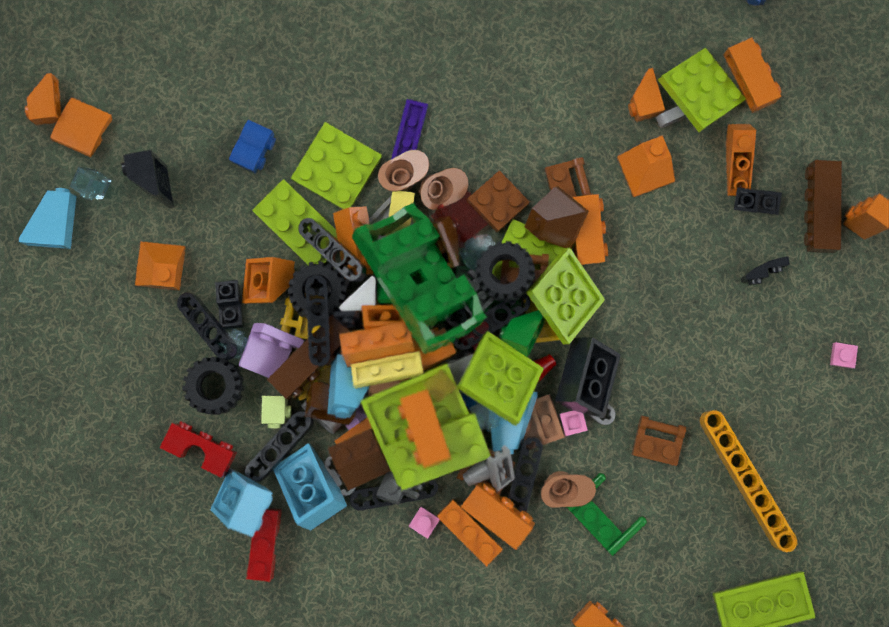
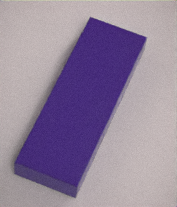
M410 99L406 100L391 159L404 152L417 150L428 104Z

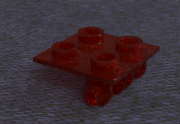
M468 190L458 201L446 206L443 204L439 205L436 208V212L431 215L434 220L450 215V218L456 225L458 246L460 248L467 244L488 224L467 202V199L471 196Z

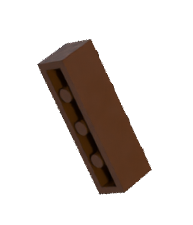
M814 160L805 169V179L808 180V188L805 190L804 198L808 202V210L805 211L804 222L807 224L804 245L807 246V252L835 253L841 250L842 161Z
M333 314L329 317L331 356L328 363L325 364L327 367L332 364L336 357L335 355L342 349L340 334L351 332ZM320 326L313 333L316 339H322L325 336L324 327ZM307 339L267 380L285 399H297L304 392L303 387L308 382L313 383L321 375L319 371L325 365L315 366L311 363ZM326 341L321 343L312 342L313 347L318 346L317 353L313 354L314 358H318V362H322V359L326 357V353H322L321 350L322 345L326 346Z

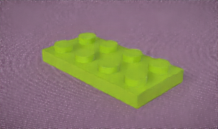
M283 179L252 211L308 266L310 262L318 264V261L323 262L325 265L328 261L300 235L298 230L299 224L305 218H312L324 226L337 239L336 229ZM311 225L307 227L309 229V233H312L315 236L318 234L311 228ZM324 237L321 240L320 246L322 249L328 247V237Z
M474 412L440 425L452 459L450 461L424 469L422 464L417 465L413 451H416L417 448L415 442H410L408 437L386 445L402 490L490 457Z
M803 571L713 593L721 627H780L816 618Z

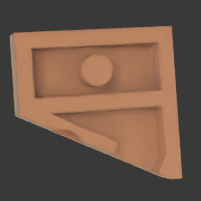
M550 394L536 399L524 441L528 437L533 436L539 438L542 444L545 445L565 438ZM532 441L530 445L526 444V447L529 450L536 448V442Z

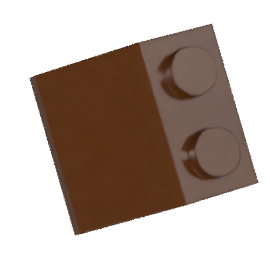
M372 429L327 448L348 491L391 471Z

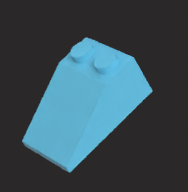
M310 443L281 461L274 469V473L298 526L312 530L347 506L340 488Z
M229 468L210 510L227 528L253 537L255 531H258L262 524V515L265 509L269 508L273 493L259 483Z

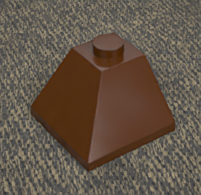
M557 186L531 209L524 227L539 240L572 249L589 211Z
M450 215L431 221L440 236L435 243L436 247L449 267L458 266V235L454 221L450 218Z

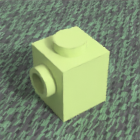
M262 396L261 423L268 424V428H281V424H286L287 419H290L292 415V408L288 406V399H285L283 396Z

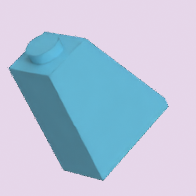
M65 188L47 191L19 237V242L26 246L71 249L76 196L70 193L69 189Z
M337 354L331 364L328 414L335 415L338 418H350L370 386L354 388L351 367H347L343 355Z
M533 392L520 423L516 426L489 409L493 451H500L502 453L501 448L505 445L510 450V453L514 454V449L521 448L538 397L537 392Z

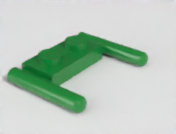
M599 473L592 480L595 483L596 489L606 480V477L603 473ZM592 500L582 506L566 507L612 556L647 524L646 518L641 516L622 533Z

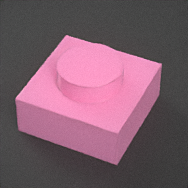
M833 343L830 365L854 369L858 346Z
M573 410L559 414L565 436L588 431L583 413Z
M420 507L409 527L428 539L440 519L428 510Z

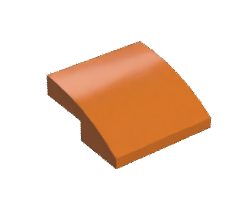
M71 97L62 111L50 139L92 157L102 142L101 136L112 121V115Z

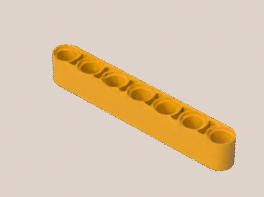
M714 410L704 412L700 417L701 427L774 548L783 552L793 551L797 546L795 534L724 415ZM711 414L717 419L714 427H711L707 422ZM723 434L728 437V444L725 447L721 446L719 442ZM735 454L740 457V463L736 467L731 462L732 456ZM749 474L752 478V483L746 487L743 479ZM761 494L764 498V502L761 506L758 507L755 503V499L758 495ZM773 514L776 522L773 526H769L767 519ZM782 535H786L788 538L785 546H781L779 543Z

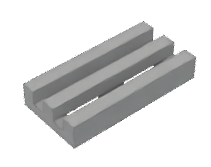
M505 445L501 448L502 453L496 451L494 453L495 458L491 456L487 458L492 487L497 492L515 479L511 453Z

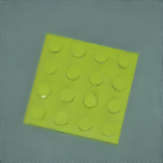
M447 363L361 400L364 411L398 486H400L386 445L408 437L405 430L409 428L407 419L402 420L398 406L402 405L400 398L427 389L440 425L469 414Z

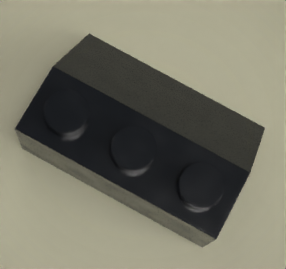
M152 150L123 155L124 162L121 166L124 176H127L136 186L168 208H174L167 165Z
M593 337L574 338L570 344L555 402L570 410L605 418L621 354Z

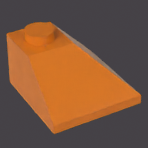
M663 135L641 143L617 156L633 198L675 182L671 155Z
M141 241L135 286L180 291L185 246Z
M276 257L246 259L242 303H273L290 287L289 282L290 279H293L295 272V261Z

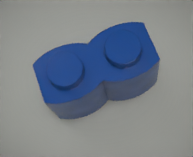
M248 120L229 158L230 162L255 174L257 170H262L266 162V158H264L265 153L273 148L276 141L273 131Z

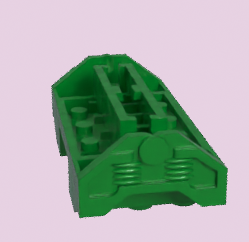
M411 203L388 218L374 224H365L356 228L352 239L422 352L426 354L434 352L442 346L446 347L453 343L456 338H461L481 325L486 316L481 308L478 296L466 276L463 275L456 278L436 247L435 243L440 236L429 218L418 210L414 203ZM411 218L413 220L414 224L373 242L378 238L379 235L385 236L391 233L393 230L402 225L408 219ZM466 306L469 308L473 317L462 325L437 336H434L430 331L436 323L439 325L445 322L450 314Z

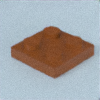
M500 170L467 199V202L496 233L530 203Z

